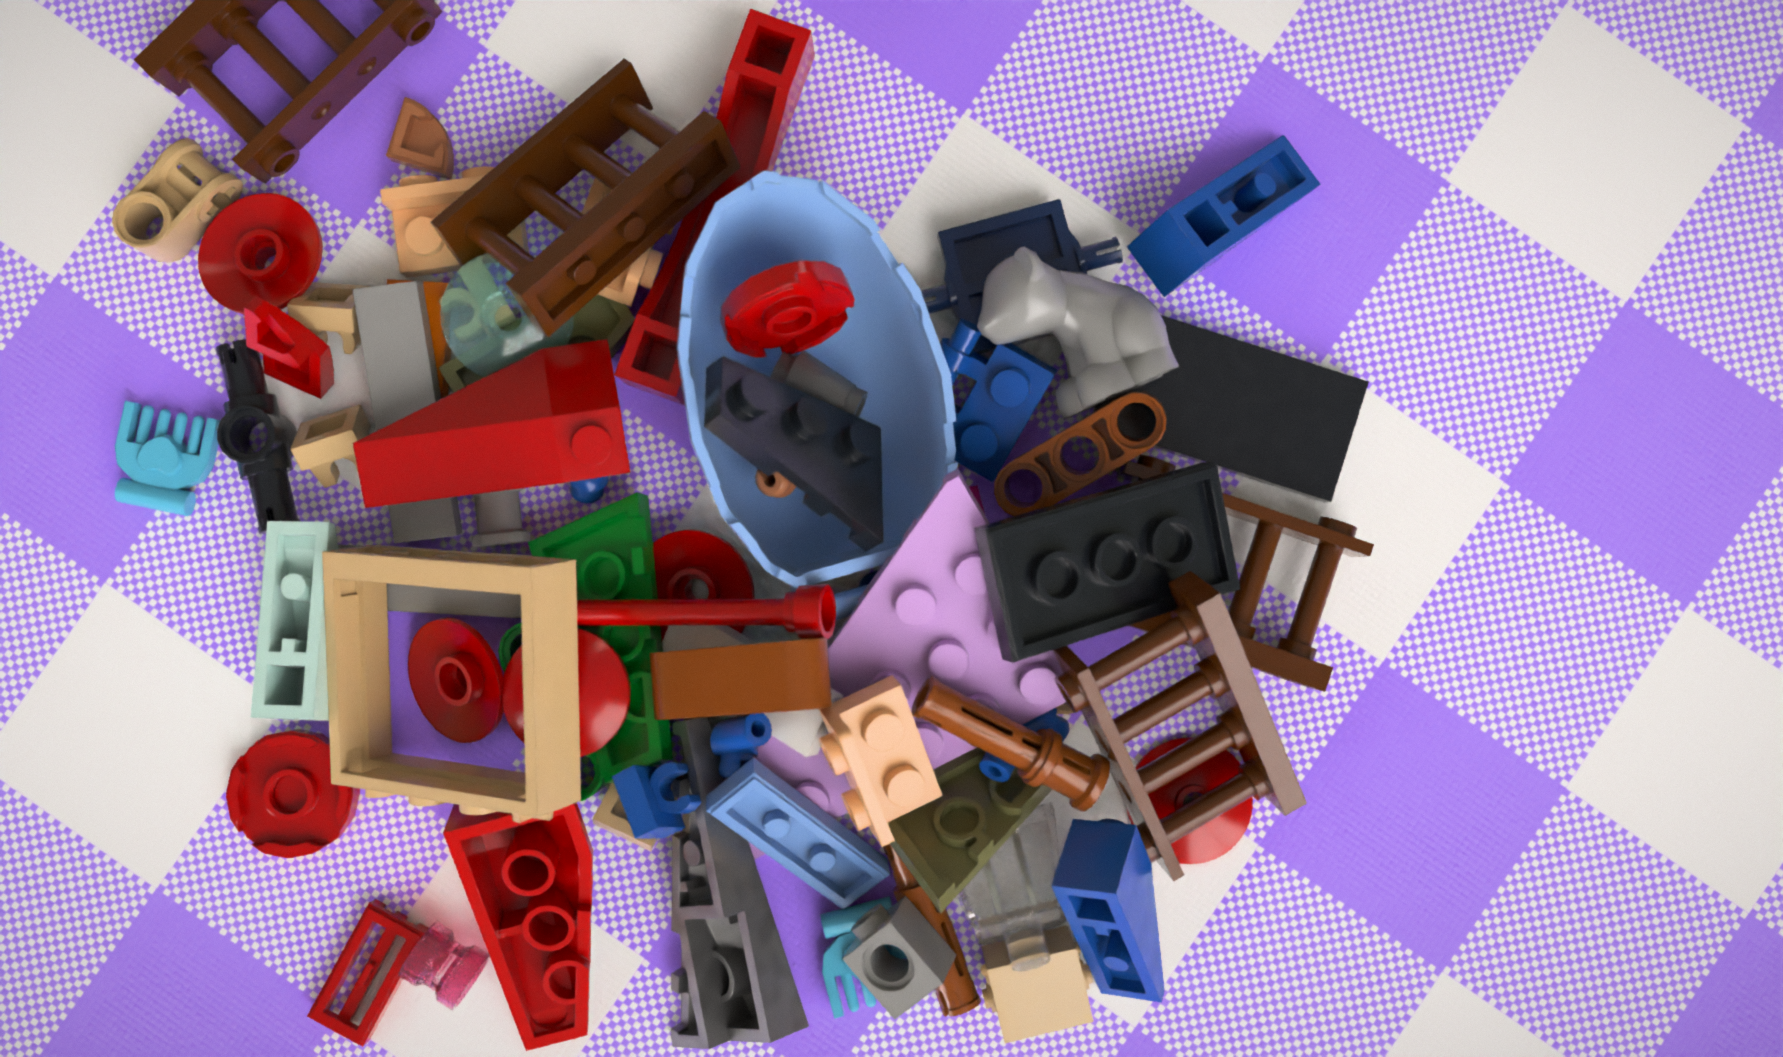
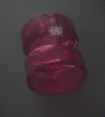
M437 920L415 945L402 965L398 976L414 987L427 986L435 992L436 1001L453 1012L484 970L490 955L476 945L465 947L455 940L453 930ZM454 955H456L457 957L454 959V961L451 963V965L449 966V968L446 970V972L444 973V975H443V977L441 978V980L438 979V978L441 976V974L444 972V970L446 969V967L449 965V963L451 962V960H452V958L454 957Z

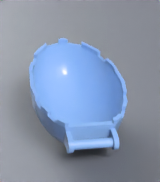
M762 171L742 186L715 202L685 264L677 355L690 442L720 515L763 569L789 584L791 592H796L798 586L813 585L883 565L888 556L893 555L902 542L903 535L915 519L919 518L943 484L944 477L957 469L958 462H954L956 447L953 430L956 413L951 373L921 290L903 262L900 264L897 262L879 235L878 231H880V228L874 219L823 180L818 182L815 179L779 175L778 172ZM801 260L830 263L841 268L848 279L855 298L854 307H848L845 310L848 320L842 328L821 344L805 351L854 383L857 388L867 391V399L859 418L881 427L883 543L866 552L849 539L851 528L829 512L820 517L803 504L805 493L798 487L790 495L783 498L764 495L758 489L755 482V474L758 468L704 427L707 367L724 356L770 377L778 359L782 355L780 347L765 349L767 357L755 358L735 351L727 342L720 322L721 306L731 291L751 276L776 265ZM868 584L834 594L836 621L849 617Z

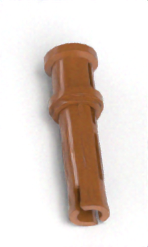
M933 676L923 683L915 697L911 710L912 716L918 719L922 718L966 741L970 745L978 747L1017 767L1018 775L1024 783L1031 787H1037L1042 784L1068 797L1071 807L1080 812L1090 809L1099 799L1106 786L1110 773V761L1099 753L1088 756L1063 743L1061 734L1053 729H1039L1035 732L1000 714L991 707L983 705L941 683L939 679Z

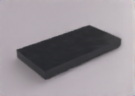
M1161 315L1166 325L1169 345L1179 367L1163 374L1162 377L1132 390L1145 391L1154 395L1164 407L1166 430L1161 440L1153 448L1199 463L1217 462L1218 469L1324 503L1332 502L1369 381ZM1111 399L1109 401H1106L1102 404L1093 407L1092 412L1096 411L1097 409L1101 408L1102 406L1106 405L1114 399ZM1131 403L1120 411L1118 423L1125 435L1131 438H1142L1153 431L1156 425V417L1149 406L1143 403Z
M1217 462L1198 463L974 528L1002 660L1012 663L1171 612L1178 607L1167 583L1188 571H1192L1220 592L1221 595L1240 589Z

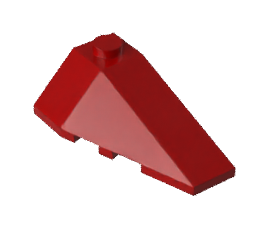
M608 339L542 348L353 443L365 508L560 484L631 473Z
M577 802L554 811L553 819L549 821L532 818L521 823L514 822L511 813L499 811L483 815L463 814L459 812V805L454 804L443 835L525 1050L529 1051L587 1036L590 1000L593 847Z

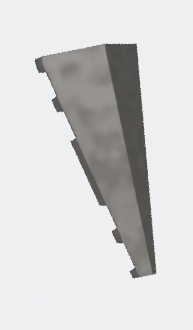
M707 717L673 723V734L681 737L683 763L687 764L689 771L673 780L672 793L676 798L685 795H699L702 803L693 812L682 814L686 828L672 836L671 931L680 935L681 968L671 973V990L681 994V1022L671 1028L672 1047L711 1049L728 1041L772 1043L809 1027L749 842L706 811V795L726 780L720 776L718 771L721 757L714 755L711 749L710 738L712 730Z

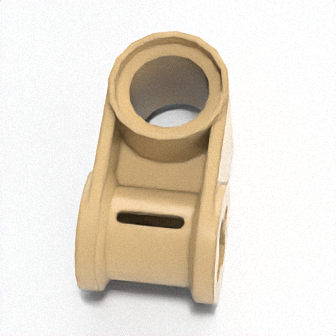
M190 138L180 139L161 153L151 170L118 202L113 210L112 217L114 232L122 242L157 262L171 263L179 261L188 255L192 247L202 238L207 227L217 214L240 198L243 192V183L234 174H223L203 156L202 147L195 140ZM194 177H198L202 184H197L194 181ZM163 216V226L160 232L153 238L147 239L146 233L150 223L154 219Z

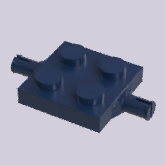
M1057 199L939 231L937 239L945 264L944 284L921 290L929 314L951 309L952 314L958 321L965 319L978 325L982 307L983 288L988 274L998 263L1013 256L1020 247H1026L1036 252L1042 262L1056 270L1088 274L1087 271L1122 263V250H1117L1120 246L1117 237L1080 247L1078 240L1068 228L1061 200ZM1052 332L1042 334L1022 341L1012 342V344L1018 345L1021 343L1029 342L1054 334ZM981 335L973 351L981 355L994 351L997 345Z

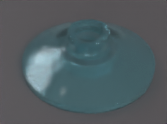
M487 253L470 260L455 273L444 292L440 311L442 331L451 351L467 368L483 377L542 348L568 345L574 323L573 315L550 337L542 333L532 324L505 284L514 275ZM513 305L519 309L521 322L518 327L513 330H504L496 324L495 314L501 306Z

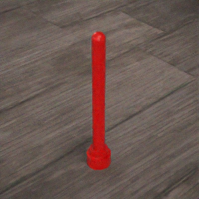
M828 584L798 586L796 592H787L784 598L577 600V626H784L787 632H796L800 639H829L834 632L836 623L835 596L831 586Z

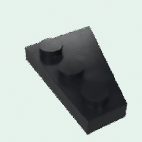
M724 356L706 368L704 427L767 476L777 472L783 475L805 493L802 503L817 515L823 517L830 512L850 527L849 539L865 552L883 543L881 427Z

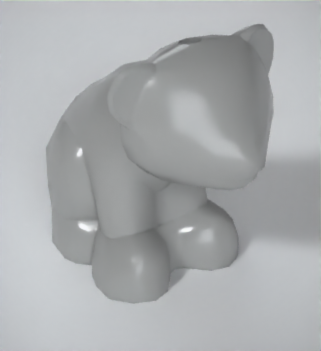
M1020 247L1013 256L998 263L985 280L981 313L977 325L982 336L996 345L1022 341L1051 332L1059 340L1066 359L1069 377L1059 385L1055 392L1058 408L1063 420L1141 387L1179 367L1169 345L1166 325L1158 308L1142 293L1129 286L1112 283L1080 272L1056 270L1042 262L1036 252L1026 247Z

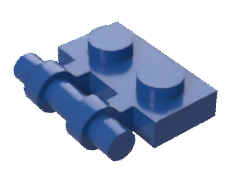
M960 319L951 337L942 338L940 345L951 373L952 386L959 374H965L977 382L962 408L954 404L956 421L953 422L956 447L954 461L994 482L1058 369L1012 343L997 345L990 359H987L973 351L981 336L977 325L965 319Z

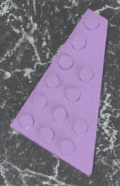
M959 469L950 472L944 477L943 484L919 518L915 519L903 535L902 542L893 555L888 556L859 597L858 604L835 636L832 635L827 642L831 688L842 694L844 698L893 675L900 683L909 708L912 710L913 702L921 686L928 678L930 679L933 676L954 690L983 705L991 707L1020 724H1024L1066 703L1055 682V677L1062 674L1063 671L1053 650L1014 663L1002 660L974 529L975 527L989 524V521ZM913 716L932 769L977 748L924 719H918ZM772 735L766 744L758 746V757L753 758L834 819L848 813L841 794L850 790V785L845 773L838 776L834 775L822 748H820L818 755L805 757ZM749 842L754 860L765 855L764 852Z

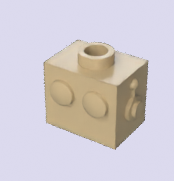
M1067 925L1045 931L1040 927L1021 928L1010 933L1004 941L981 946L985 964L981 966L980 971L985 976L987 982L985 983L986 989H982L986 1009L991 1008L992 1013L997 1012L1004 1043L1094 1022L1087 990L1090 989L1089 984L1093 983L1089 966L1080 959L1079 953L1081 949L1078 943L1074 942Z

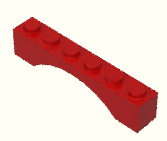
M750 8L727 70L716 118L722 122L741 167L682 219L665 262L649 294L636 314L614 373L625 384L685 406L677 355L685 264L715 202L742 186L762 171H773L815 57L812 30Z

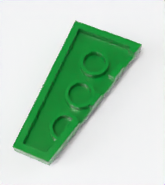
M636 492L528 542L532 556L576 559L577 600L658 599L648 495ZM577 626V628L597 634L617 651L625 664L630 680L631 700L624 724L608 744L595 752L604 782L614 783L613 775L633 765L656 767L672 760L669 719H654L650 653L663 652L661 626Z

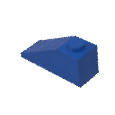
M1282 135L1166 210L1126 247L1162 296L1166 297L1321 184L1285 135Z
M1109 818L1099 821L1073 819L1051 887L1100 993L1162 1003L1165 988L1152 865L1136 825L1126 824Z

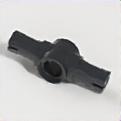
M246 339L232 341L234 348H231L228 343L218 345L215 348L216 355L219 356L229 401L223 404L225 415L217 429V441L222 452L237 462L240 479L248 480L259 526L257 529L261 535L266 534L267 521H301L298 518L288 472L294 469L291 460L293 454L290 449L297 430L293 422L280 414L276 395L268 392L259 352L246 347ZM263 422L267 428L268 438L265 445L259 451L254 452L250 445V434L257 424Z

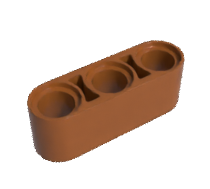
M1145 391L1125 393L1014 458L999 471L995 479L994 495L997 504L1004 512L1012 516L1055 505L1148 451L1161 440L1166 430V413L1162 403L1154 395ZM1143 403L1152 409L1156 417V425L1149 435L1142 438H1131L1120 429L1118 415L1126 405ZM1076 436L1092 440L1099 451L1098 463L1085 471L1071 468L1065 462L1063 456V447L1067 440ZM1020 469L1030 470L1040 478L1042 495L1038 500L1022 502L1011 494L1009 478L1014 471Z
M827 638L650 653L655 720L787 712L832 707Z

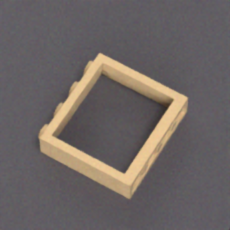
M364 545L322 552L331 784L365 789L366 798H383L393 795L408 796V803L414 806H435L444 803L459 805V812L467 815H483L496 811L511 813L512 820L517 823L532 818L549 821L553 819L554 811L581 801L576 559L385 545ZM387 583L521 595L525 772L392 753Z

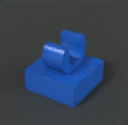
M668 762L659 767L633 765L612 776L635 839L666 838L686 828L681 814H688L696 810L702 803L699 795H685L676 800L671 790V784L676 777L684 775L689 771L687 764Z

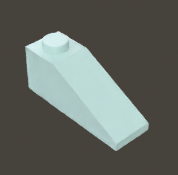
M267 521L250 718L329 721L322 552L339 549L335 523Z

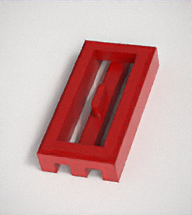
M377 899L368 903L307 1015L310 1019L362 1047L372 1038L430 931L429 927L421 923L415 925L407 921L408 916L399 911L393 913L385 909L386 904ZM377 923L386 929L338 1015L329 1009ZM399 935L405 938L406 941L358 1026L352 1020Z

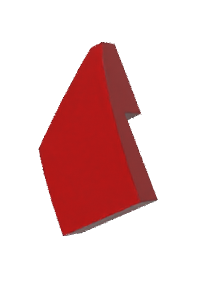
M255 296L244 307L246 347L263 354L264 374L322 399L334 385V367L330 346L300 322L271 303Z

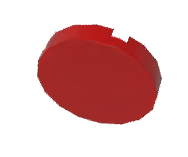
M801 260L771 267L751 276L732 290L721 306L720 322L727 342L737 352L755 358L767 357L765 349L780 347L782 354L786 352L791 355L821 344L838 332L848 320L845 310L848 307H854L855 298L848 279L841 268L825 261Z
M303 729L269 734L255 742L245 755L239 757L232 767L226 790L229 816L238 832L243 831L246 837L254 842L251 845L262 853L288 859L316 853L340 838L355 817L360 796L359 788L331 784L330 739L322 733Z

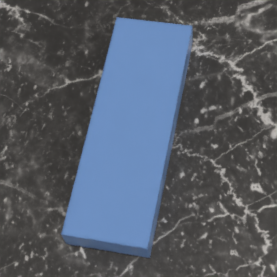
M755 758L748 761L706 795V811L843 910L890 875L888 859Z

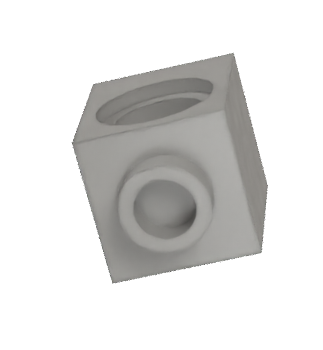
M904 896L888 910L880 903L877 904L854 924L851 931L856 938L844 955L843 961L895 1020L943 984L956 957V953L912 902ZM889 944L900 948L908 959H899L892 956L884 945Z

